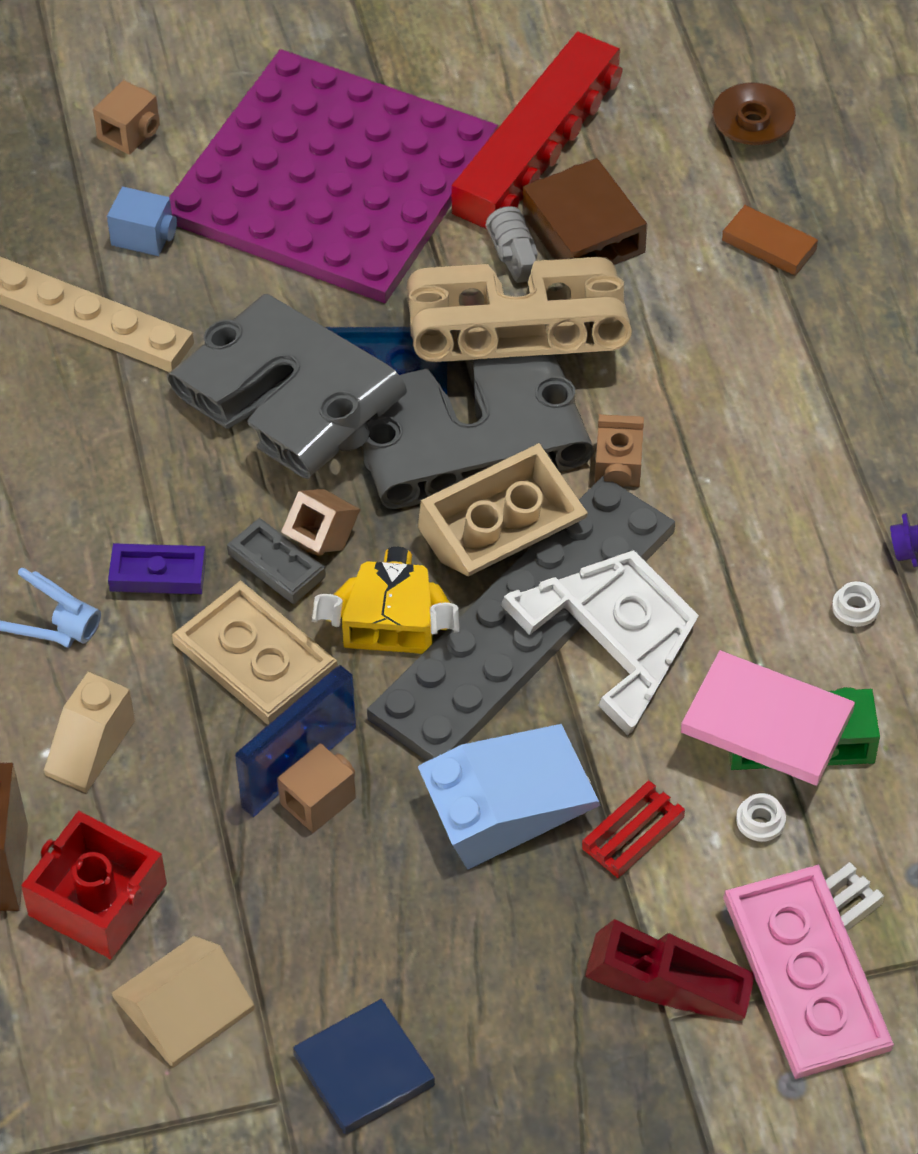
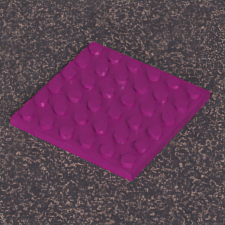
M279 49L169 196L172 216H176L177 227L386 304L452 206L451 185L497 130L498 124Z

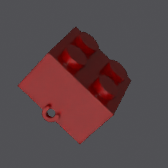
M78 810L55 841L49 839L45 842L41 849V860L21 884L28 916L111 960L167 885L162 853ZM50 847L53 848L51 853L48 852Z

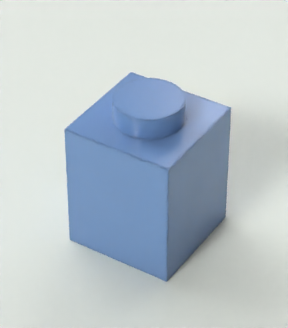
M123 186L107 215L112 246L155 256L160 255L166 240L171 241L173 239L177 226L176 216H172L170 197Z

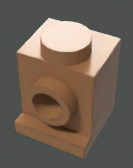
M599 414L595 483L604 476V481L614 482L621 487H640L644 417Z

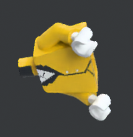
M404 547L388 548L385 551L384 562L367 561L361 564L357 577L349 578L333 595L320 594L315 596L312 622L317 623L318 620L326 619L332 622V626L339 627L340 619L342 618L344 648L423 654L433 644V634H437L438 630L452 629L454 633L460 632L458 606L450 603L440 585L429 582L428 568L423 565L411 564L412 554Z

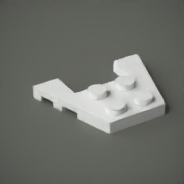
M634 550L583 567L579 573L559 580L554 577L542 581L538 587L530 590L510 592L504 596L501 606L529 635L563 608L567 609L621 664L630 675L601 698L598 706L627 736L633 732L699 616Z

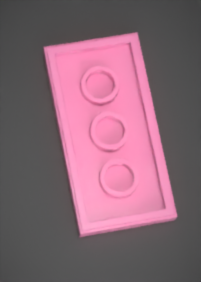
M819 865L725 891L723 899L795 1080L892 1050L893 1041Z

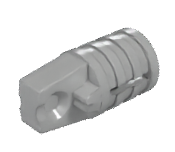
M500 208L488 217L486 221L487 231L494 243L499 259L507 265L516 282H528L532 266L538 256L534 240L518 208Z

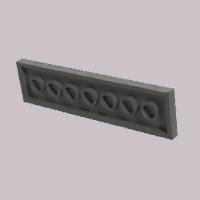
M602 476L579 499L588 513L587 518L533 544L459 617V633H454V630L447 629L367 708V720L426 761L462 744H467L582 627L567 609L563 608L529 635L501 606L504 596L516 590L524 592L538 587L540 582L554 577L559 580L579 573L583 567L633 550L646 562L675 532V521L616 483L604 481V476Z

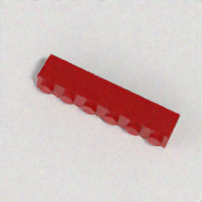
M577 31L451 185L452 214L487 229L486 221L494 211L503 207L518 208L520 201L523 199V186L540 179L548 166L553 167L556 164L562 148L569 140H575L585 119L589 114L594 115L597 112L602 98L608 90H614L619 84L622 76V67L619 66L620 48Z

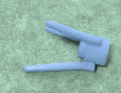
M25 568L18 570L20 577L58 602L52 616V623L57 625L58 631L1 620L0 631L55 641L67 648L71 647L74 639L84 644L92 638L101 619V611L73 597L37 571L31 573Z

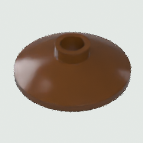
M749 82L734 85L724 90L717 97L713 105V120L716 127L729 139L742 144L764 145L776 142L785 137L795 123L796 110L792 100L783 91L768 84Z

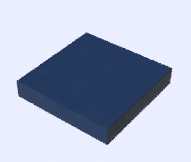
M382 998L293 1046V1054L345 1135L435 1086V1077Z

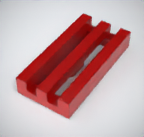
M648 780L582 840V849L614 876L619 878L684 819L685 808L679 803L675 806L670 803L671 797L665 792L659 794L656 791V785ZM648 802L650 803V804H649L644 810H642L633 820H631L622 830H620L611 840H609L601 849L599 848V847H600L607 839H609L618 829H620L629 819H631L640 809H642ZM660 811L664 814L656 824L616 860L611 858L616 851L627 841L634 838Z

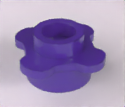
M904 513L902 514L903 523L890 526L891 538L897 561L911 559L915 568L918 567V525L911 526L908 514Z

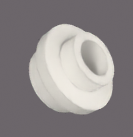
M856 581L845 584L836 592L832 608L835 616L841 622L850 626L860 627L872 623L877 618L880 602L871 586ZM856 605V606H859V607H861V608H854V607H851V606Z
M758 793L748 797L741 803L737 810L736 822L742 834L749 839L769 841L782 833L785 827L786 814L776 798L769 794ZM757 817H763L767 819L768 822L761 823L753 819Z

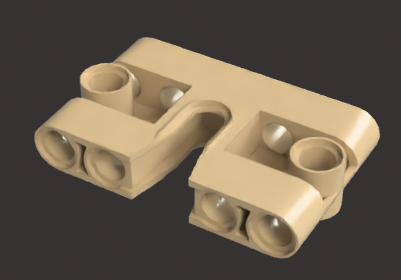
M601 257L534 261L528 280L530 294L519 297L504 295L502 283L489 264L418 269L411 274L407 281L411 336L414 349L420 358L430 362L617 350L628 343L632 333L624 303V281L618 277L614 264L610 260ZM554 283L566 284L561 290L552 291L548 289ZM469 288H475L480 290L477 294L473 296H464L461 294L464 290Z

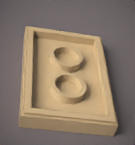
M241 580L172 634L173 644L268 726L338 670L337 660Z

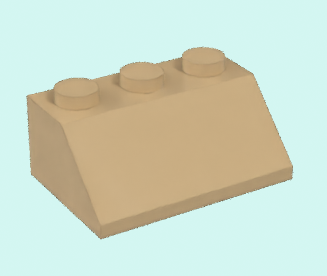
M540 443L421 500L418 529L442 564L466 576H470L587 518L588 513Z

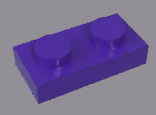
M113 543L108 576L110 592L202 594L206 565L205 546Z

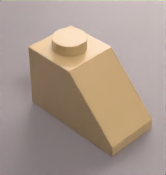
M87 672L62 709L44 768L45 776L84 793L88 792L135 722L130 689Z

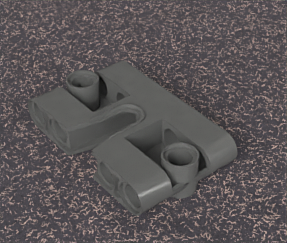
M263 294L233 320H221L212 324L205 331V343L167 375L169 384L182 400L226 429L251 416L247 423L257 431L260 439L257 444L258 449L305 479H309L337 455L339 450L350 451L362 446L368 440L370 434L367 421L370 418L373 420L378 419L407 393L404 381L389 365L269 294Z
M556 354L474 359L475 416L478 422L473 424L462 423L457 419L449 397L428 369L401 374L399 376L407 388L406 395L378 419L373 420L370 418L367 421L370 434L368 440L362 445L364 464L372 473L382 504L390 509H400L421 504V500L540 443L559 472L585 464L594 453L592 442L575 403V387L571 381L565 378Z

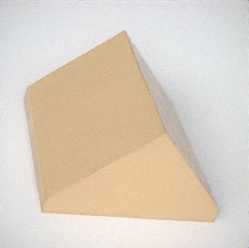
M196 936L191 937L112 992L115 1001L172 1068L255 1010L254 1003L221 946Z

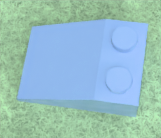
M562 724L462 744L418 766L451 843L467 870L601 805Z

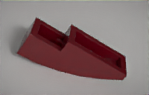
M616 919L612 920L595 934L585 977L643 1000L683 1011L742 1021L746 1018L754 982L753 972L673 934L667 933L660 939H656Z

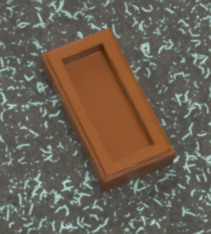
M744 205L723 230L722 241L794 276L814 254L818 245V239L747 205Z

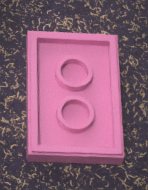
M719 650L682 721L681 733L817 786L853 713L855 702Z

